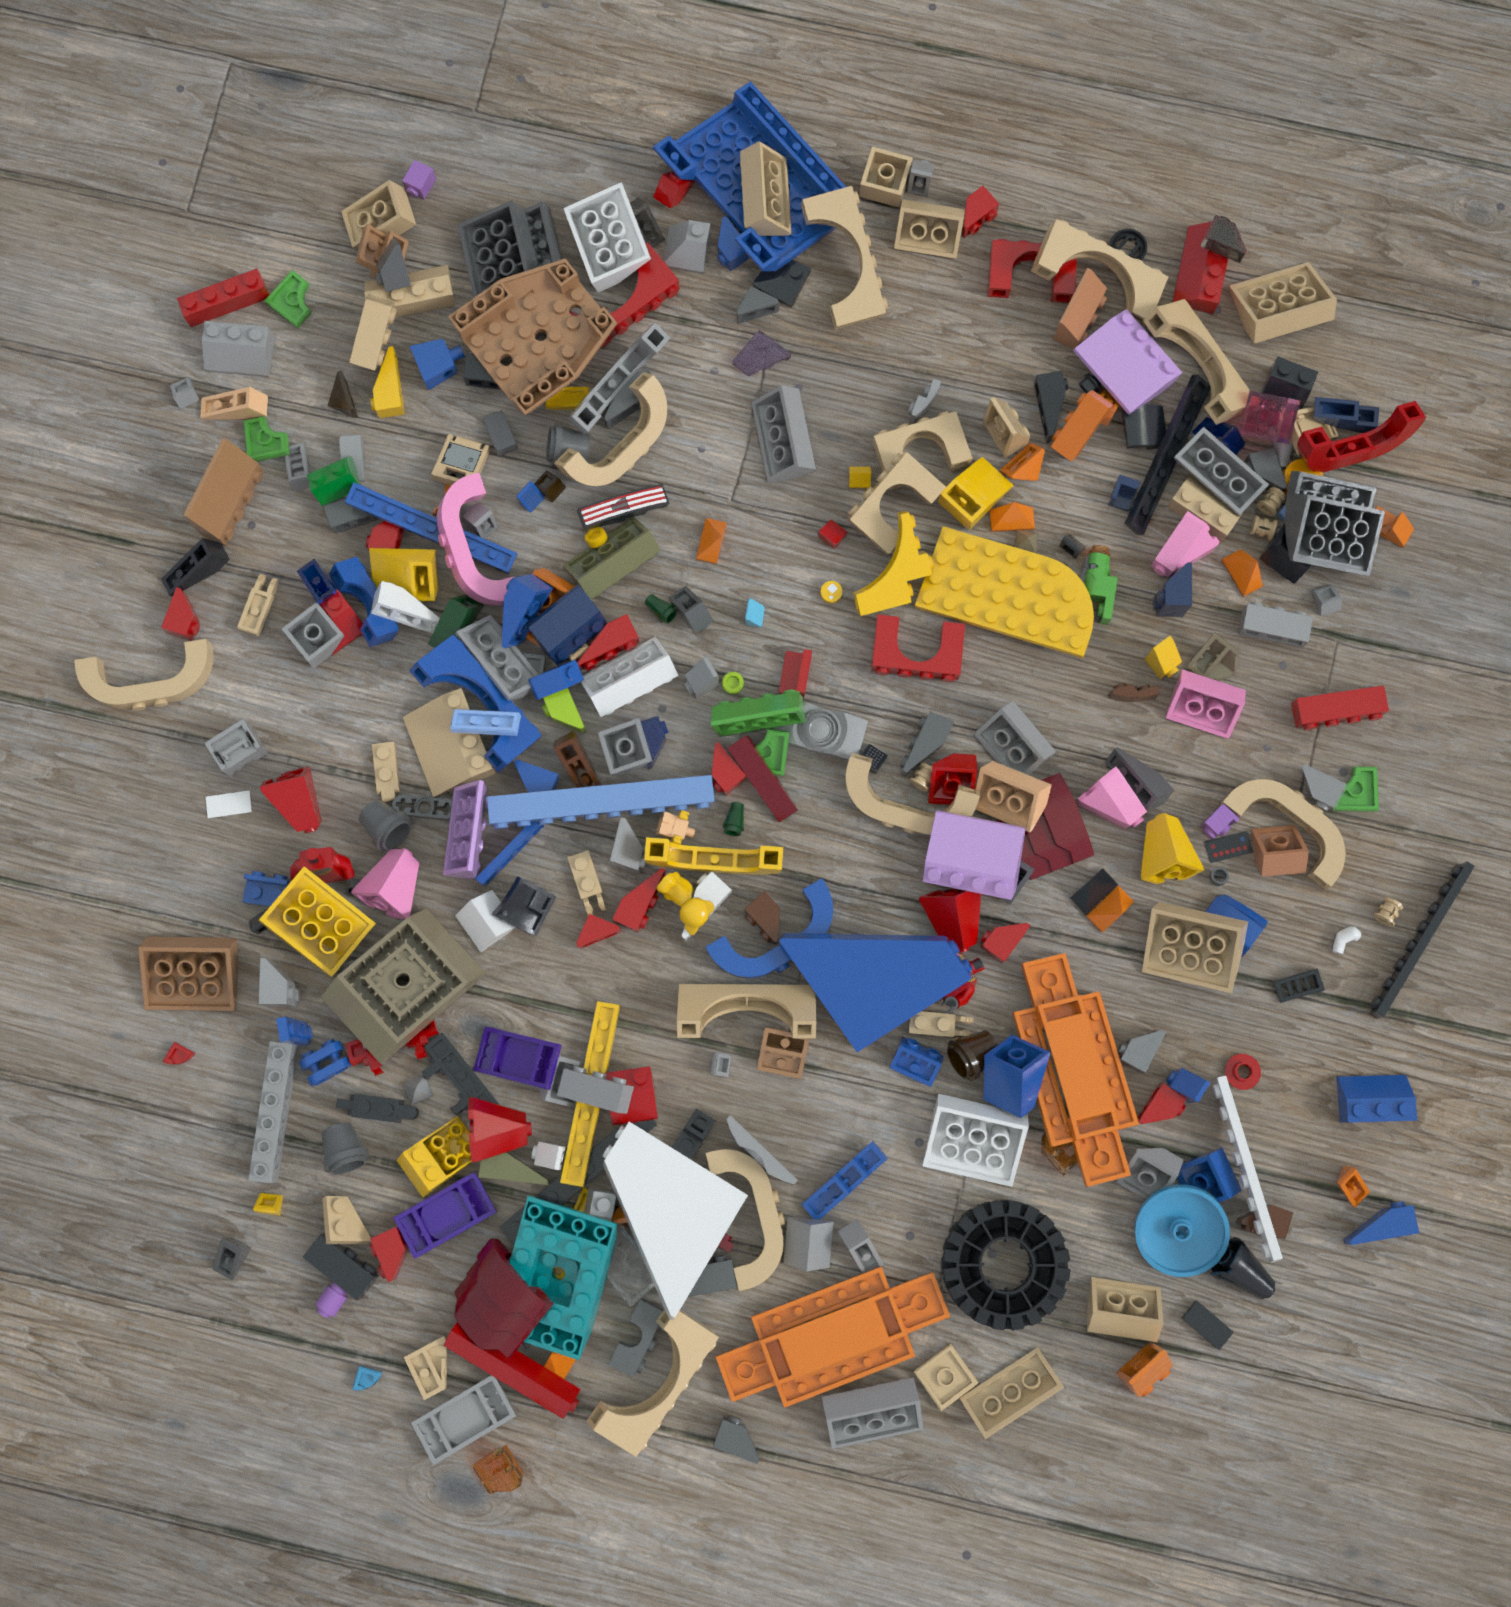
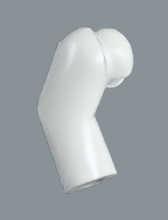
M1349 926L1336 934L1332 952L1343 955L1346 943L1360 939V930Z

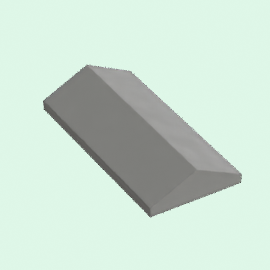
M491 615L456 631L455 635L483 667L487 675L508 701L523 698L532 691L528 679L538 675V673L516 646L506 649L502 647V629Z

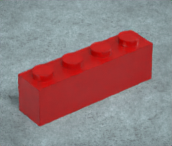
M256 268L178 297L177 301L183 317L190 327H194L205 321H210L264 301L270 294L261 273Z
M1384 685L1301 697L1291 702L1296 728H1304V731L1316 729L1317 725L1324 724L1326 727H1334L1339 725V722L1347 721V724H1355L1365 718H1369V721H1376L1382 719V716L1389 712Z

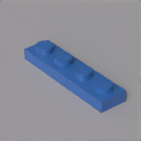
M289 1017L276 1018L280 1042L298 1046L311 1045L310 1039L313 1038L311 1026L307 1025V1022Z

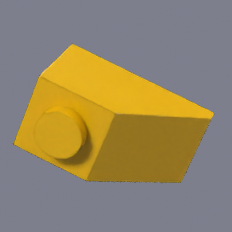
M1171 636L1156 645L1144 659L1160 680L1165 676L1170 678L1179 671L1177 667L1182 663Z

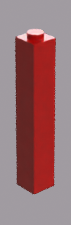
M458 1322L451 1329L443 1345L562 1419L565 1418L568 1411L573 1413L580 1401L576 1398L581 1390L580 1388L518 1350L511 1358L505 1356L498 1349L481 1350L465 1333Z

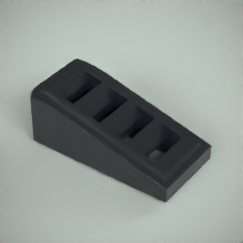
M1318 968L1273 981L1280 1003L1325 990ZM1310 975L1313 977L1315 988H1311L1308 979ZM1300 978L1304 979L1307 988L1305 991L1302 990ZM1293 980L1298 990V993L1295 994L1290 983ZM1282 983H1286L1289 996H1285Z

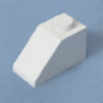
M538 1142V1146L534 1145L531 1159L535 1160L534 1165L563 1170L567 1146Z

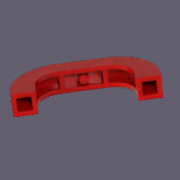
M1416 401L1398 405L1392 415L1377 428L1331 442L1322 426L1303 431L1298 440L1297 449L1311 471L1327 472L1374 459L1398 447L1420 428L1426 416Z

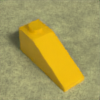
M393 346L388 347L373 388L374 398H370L372 411H376L379 418L405 415L398 359Z

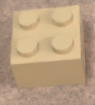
M872 147L861 180L859 197L900 207L911 172L913 158Z

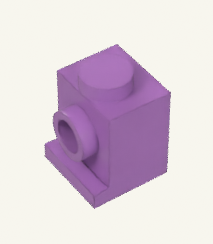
M1222 804L1200 826L1204 829L1203 833L1213 840L1217 835L1223 836L1233 824L1238 822L1239 818L1227 806Z

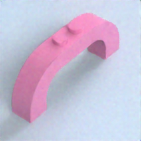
M475 473L456 481L441 499L437 511L438 540L441 547L445 549L446 564L448 568H451L460 588L469 597L480 603L502 606L504 605V596L507 592L506 586L514 577L503 580H490L478 572L459 519L462 505L480 500L486 494L480 473Z

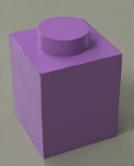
M414 160L402 181L406 192L410 196L425 200L436 181V176L433 168Z

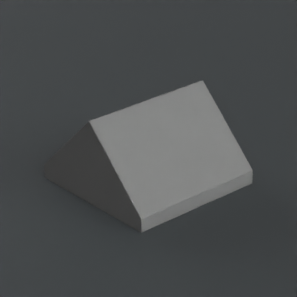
M788 1217L783 1263L806 1272L829 1268L834 1221Z

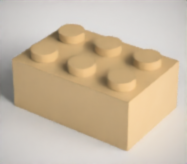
M368 295L364 303L349 363L374 371L377 366L382 365L386 351L382 350L383 345H387L392 331L388 329L389 323L393 324L397 309L393 308L395 302Z

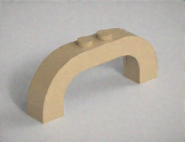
M643 372L629 386L638 398L641 407L640 418L635 427L597 463H587L578 451L568 448L554 463L564 475L589 486L606 485L614 482L625 472L631 470L634 463L649 451V447L660 436L667 418L666 395L661 384L653 374Z
M207 639L184 642L186 654L184 667L179 674L167 680L124 687L110 686L105 677L104 662L96 656L74 660L75 671L82 688L91 697L108 707L132 709L135 711L144 710L146 706L151 705L164 707L170 702L190 697L205 684L213 666V647Z
M851 752L846 769V786L854 804L866 815L882 821L881 823L885 826L894 827L896 825L902 827L903 831L911 834L919 832L931 835L936 812L923 811L876 795L868 781V774L873 759ZM958 785L953 802L943 811L971 817L978 804L980 791Z
M1267 779L1248 781L1226 795L1218 806L1224 804L1238 818L1250 804L1266 802L1276 807L1313 836L1319 847V858L1307 876L1324 890L1332 887L1344 867L1345 845L1340 831L1323 814V810L1320 807L1308 803L1302 793L1296 790L1293 791L1282 783Z
M721 1149L706 1153L711 1173L716 1175L724 1172H736L743 1175L750 1182L765 1242L761 1254L755 1260L734 1266L733 1268L738 1289L743 1291L764 1282L777 1268L783 1252L781 1226L785 1225L782 1211L777 1212L775 1203L780 1202L777 1189L771 1188L766 1172L755 1159L736 1150Z

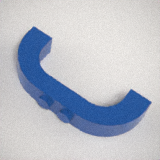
M821 878L802 891L811 907L812 920L809 926L801 933L827 934L833 916V901L827 885ZM725 936L705 947L714 963L720 969L732 976L743 979L760 978L776 970L780 973L789 968L788 963L792 961L782 945L757 958H746L737 954Z

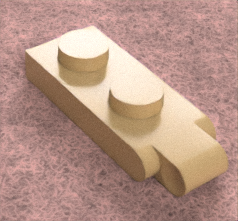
M395 742L372 744L377 795L381 794L382 802L384 803L393 802L396 792H400Z

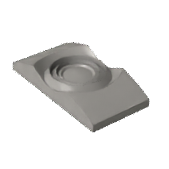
M803 702L805 723L775 728L776 730L790 731L788 746L849 762L851 752L860 753L868 721L845 712L828 710Z
M731 1115L726 1119L738 1146L743 1147L766 1169L767 1174L791 1184H795L798 1181Z
M490 1375L414 1420L411 1424L432 1464L435 1465L517 1415L498 1379Z

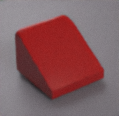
M830 520L820 529L818 537L835 549L848 532L833 520Z

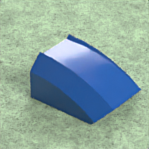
M1226 894L1217 896L1206 910L1207 913L1248 921L1241 957L1250 949L1268 923V920Z

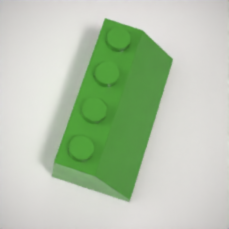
M786 690L780 695L764 694L761 698L756 699L745 697L741 698L739 702L733 703L722 701L718 705L712 706L711 726L719 737L806 722L803 697L796 690Z

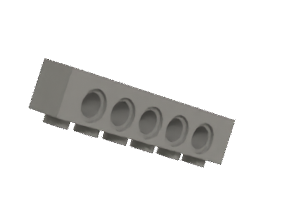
M272 1041L269 1043L248 1181L278 1183L298 1045Z

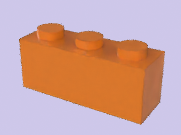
M1093 390L1080 396L1076 402L1079 405L1075 412L1070 411L1064 420L1066 422L1062 430L1059 428L1052 437L1054 442L1051 447L1071 462L1077 458L1113 406L1112 403Z

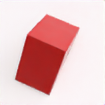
M589 914L577 940V946L579 949L585 948L622 933L618 925Z

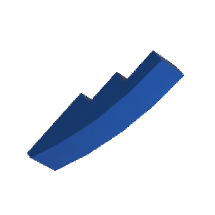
M872 1141L801 1205L813 1219H821L883 1164L888 1157Z

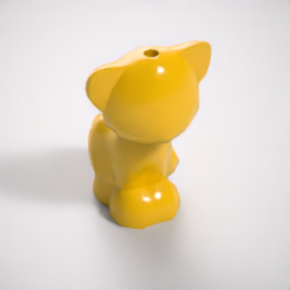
M678 872L667 874L656 888L664 895L665 899L673 901L681 907L679 917L690 935H695L714 911V904L710 900H703L699 897L692 898L694 893L692 884L681 877Z

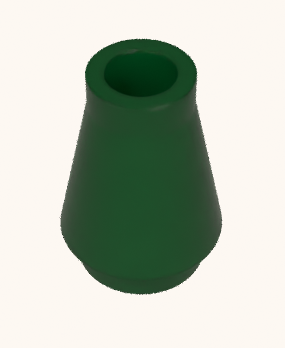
M650 594L644 602L661 623L669 624L677 614L673 604L656 597L654 594Z
M740 802L731 803L729 812L722 825L724 828L723 832L726 835L738 837L744 831V804Z

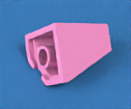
M1187 511L1151 564V567L1154 568L1158 575L1169 578L1176 574L1187 562H1192L1193 564L1213 552L1220 541L1216 536H1210L1208 532L1210 528L1207 523Z
M1117 767L1109 771L1075 801L1077 806L1125 829L1130 825L1134 828L1145 820L1142 815L1147 812Z
M405 848L391 849L353 888L351 893L366 906L372 909L376 907L382 911H387L386 915L393 919H406L411 913L419 862L413 857V853Z

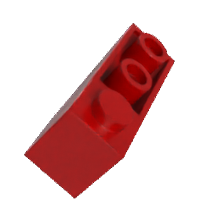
M627 614L605 625L577 662L580 670L593 669L597 666L598 662L604 659L609 661L615 658L617 653L623 650L630 651L637 647V644L640 643L639 637Z
M661 868L623 897L612 920L639 933L640 928L644 929L649 920V917L646 916L649 908L654 909L657 903L658 896H656L658 890L656 888L666 876V870Z

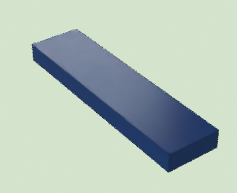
M540 821L530 822L531 826H526L475 879L486 887L545 825H540Z

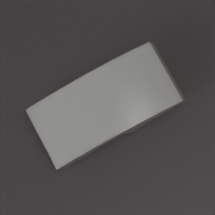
M933 379L931 386H926L923 396L918 395L916 402H911L908 414L911 415L910 423L914 424L929 410L937 397L941 381Z

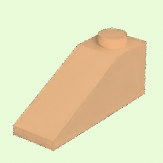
M247 387L201 398L200 418L203 420H248L261 416L265 417L267 416L268 395Z

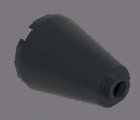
M1237 1237L1229 1239V1245L1223 1257L1211 1268L1212 1272H1210V1275L1259 1299L1270 1298L1275 1292V1281L1243 1240Z

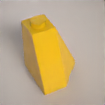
M1161 813L1156 815L1155 819L1147 822L1141 868L1142 880L1159 884L1164 883V879L1177 878V881L1186 880L1204 871L1203 865L1178 818Z

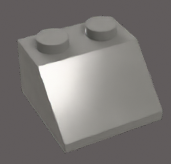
M317 602L282 628L283 632L313 668L330 657L344 637L343 633Z
M640 718L598 732L610 775L620 776L638 770L653 761Z
M260 958L259 1004L267 1007H297V1002H300L301 990L298 988V984L276 962Z

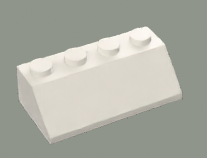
M653 637L634 649L584 674V680L581 681V684L600 717L613 713L617 708L625 704H630L634 699L643 694L652 692L656 687L669 683L679 675L666 650L658 639Z

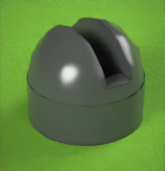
M1216 867L1210 873L1209 879L1212 885L1220 887L1228 881L1229 874L1226 869Z

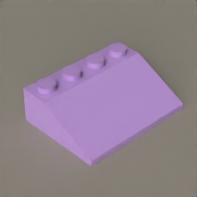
M1127 309L1111 318L1073 350L1128 415L1169 389L1182 374L1181 370Z
M482 780L454 787L443 875L473 879L476 878L480 871V862L478 861L479 853L483 848L481 837L482 831L486 826L484 814L487 808L488 797L487 787Z
M937 810L925 860L923 882L1012 900L1017 889L1026 827Z

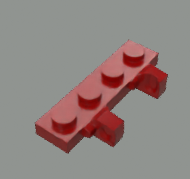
M435 1019L403 1046L408 1048L414 1047V1054L418 1060L427 1057L424 1044L428 1043L427 1038L439 1034ZM358 1039L345 1043L352 1066L364 1063L365 1066L370 1065V1069L374 1072L375 1076L384 1073L381 1069L382 1065L367 1049L363 1048L362 1043Z

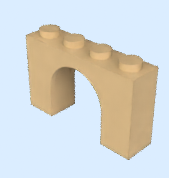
M949 411L942 412L932 419L928 417L922 418L912 425L902 424L892 431L882 430L873 438V446L882 471H888L892 466L890 463L898 453L902 455L905 446L919 438L930 439L941 447L950 472L970 466L973 459L956 411L951 413ZM893 485L890 488H888V490L899 488L905 485Z
M904 452L902 455L898 453L890 462L892 464L891 468L880 473L876 479L878 483L874 488L870 486L862 495L863 501L859 505L857 503L853 505L848 511L850 516L846 519L885 554H890L895 548L898 532L887 524L881 516L880 500L884 492L893 485L901 484L912 489L927 504H932L946 488L908 452Z

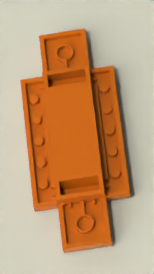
M1066 953L1022 963L1021 968L1033 1008L1012 1013L1018 1037L1048 1051L1042 1032L1044 1028L1070 1118H1067L1049 1056L1037 1103L1050 1148L1072 1142L1085 1187L1131 1176L1118 1130L1139 1125L1100 991L1082 996L1077 994Z
M879 1266L751 1316L759 1339L716 1356V1360L732 1402L776 1385L783 1406L786 1408L916 1357L908 1338V1333L949 1318L950 1314L933 1271L889 1288L882 1266Z

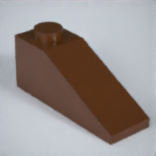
M575 731L554 741L553 749L576 788L602 786Z

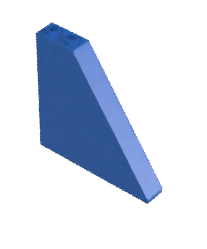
M784 933L779 939L781 945L856 1052L867 1047L972 979V966L966 958L961 959L958 954L960 950L953 940L949 941L946 936Z

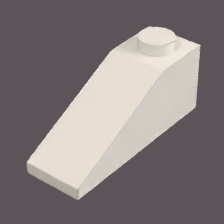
M381 581L375 591L371 614L433 634L440 618L404 588L390 582Z
M713 872L709 875L705 873L697 881L698 887L693 898L699 897L703 900H710L714 904L715 911L732 893V890ZM684 927L682 938L687 941L691 935Z

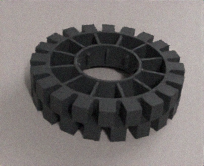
M1010 1200L987 1201L978 1204L973 1209L970 1208L962 1214V1218L958 1222L956 1221L949 1230L948 1238H945L942 1248L944 1250L943 1257H941L943 1280L955 1304L974 1321L984 1326H989L992 1329L1003 1331L1005 1329H1011L1012 1331L1024 1329V1326L1027 1325L1033 1326L1041 1322V1318L1046 1314L1050 1315L1057 1308L1055 1305L1058 1300L1063 1299L1067 1290L1065 1289V1284L1070 1279L1071 1269H1068V1261H1070L1069 1250L1065 1248V1239L1054 1226L1055 1223L1047 1215L1042 1214L1040 1210L1030 1205ZM1001 1239L1004 1242H1007V1239H1012L1020 1243V1248L1022 1250L1025 1248L1030 1263H1027V1266H1030L1025 1281L1021 1280L1022 1284L1011 1290H1008V1287H1004V1290L992 1287L990 1285L992 1281H986L981 1267L984 1266V1263L981 1262L986 1249L990 1250V1245Z

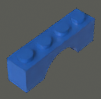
M358 557L334 563L329 576L340 593H347L358 598L366 608L367 618L360 631L370 648L393 640L399 630L397 622L371 614L377 588L367 575L365 566L361 564Z

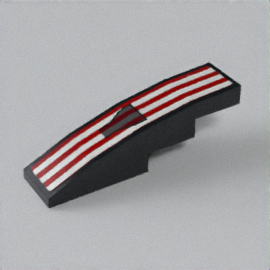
M663 484L597 501L578 508L577 513L583 529L586 530L621 523L625 518L645 515L649 510L667 507L669 500Z

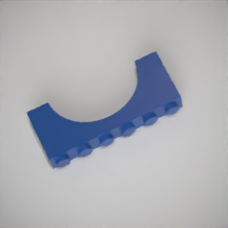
M454 634L418 660L409 670L424 688L437 682L457 684L477 696L488 711L520 713L521 719L517 736L494 735L492 745L484 755L498 773L542 736L538 732L537 727L531 724L524 716L522 710L511 700L508 701L483 667Z

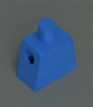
M444 339L410 346L428 390L454 376L457 373L454 361L465 357L460 345L448 349Z

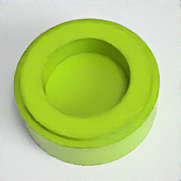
M737 672L725 674L722 679L723 690L730 695L740 693L744 687L743 677Z

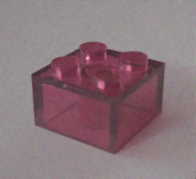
M1249 391L1239 434L1290 444L1300 400Z

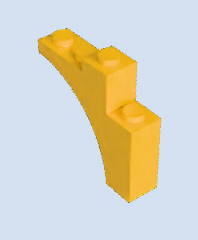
M907 511L897 512L898 539L890 562L874 581L864 588L853 592L857 613L860 616L912 603L911 596H913L911 584H907V581L932 575L931 569L934 568L931 555L928 556L924 551L918 552L921 546L918 536H914L915 519Z

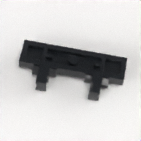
M443 1033L425 1046V1049L432 1058L428 1060L431 1065L422 1073L427 1080H430L432 1075L440 1072L442 1075L446 1074L459 1090L458 1096L461 1098L455 1106L450 1107L456 1116L465 1109L468 1111L469 1098L471 1097L499 1105L494 1096Z

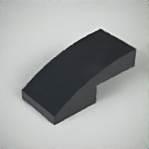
M696 1108L672 1148L692 1160L714 1125L715 1120Z

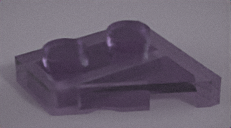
M758 330L733 359L732 364L750 377L762 369L773 367L777 362L784 359L785 361L789 360L791 353L761 330Z

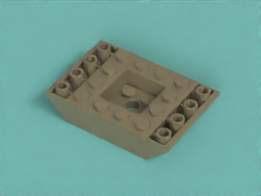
M425 909L407 917L341 972L321 996V999L382 1065L486 975V972L437 919ZM399 976H408L410 979L409 983L406 986H399L396 983Z

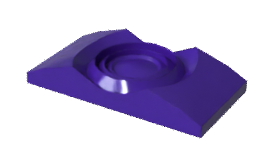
M485 1026L473 1071L550 1090L562 1045Z
M475 1171L393 1217L414 1259L482 1222L497 1213Z

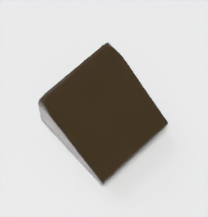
M547 470L534 483L542 495L551 502H554L566 488L560 478Z

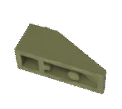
M509 1152L480 1161L478 1177L550 1185V1179Z

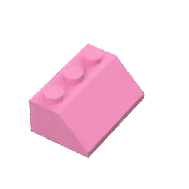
M1182 669L1174 687L1165 718L1229 739L1245 705L1246 690Z

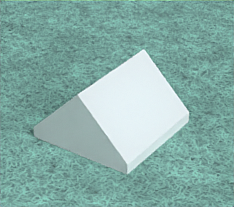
M493 890L470 900L456 914V918L480 952H483L517 928L492 915L493 911L501 903Z

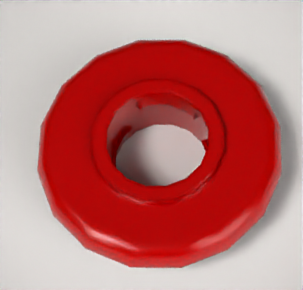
M1237 1054L1227 1061L1225 1076L1233 1087L1240 1090H1248L1259 1082L1261 1068L1258 1061L1252 1056ZM1245 1065L1248 1067L1249 1075L1247 1078L1239 1077L1237 1073L1239 1066Z

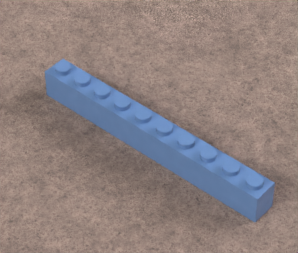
M712 775L487 797L489 826H494V829L508 828V824L516 823L517 827L531 826L530 822L540 821V825L553 824V820L562 819L563 823L574 822L576 817H585V820L598 819V815L616 818L621 817L620 813L629 812L630 816L642 815L643 811L652 810V814L665 812L667 808H674V811H685L688 806H696V809L709 808V804L715 802Z

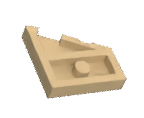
M325 1196L322 1199L326 1244H368L371 1242V1237L348 1196Z
M446 1335L404 1357L424 1400L447 1388V1348L443 1346L447 1339Z

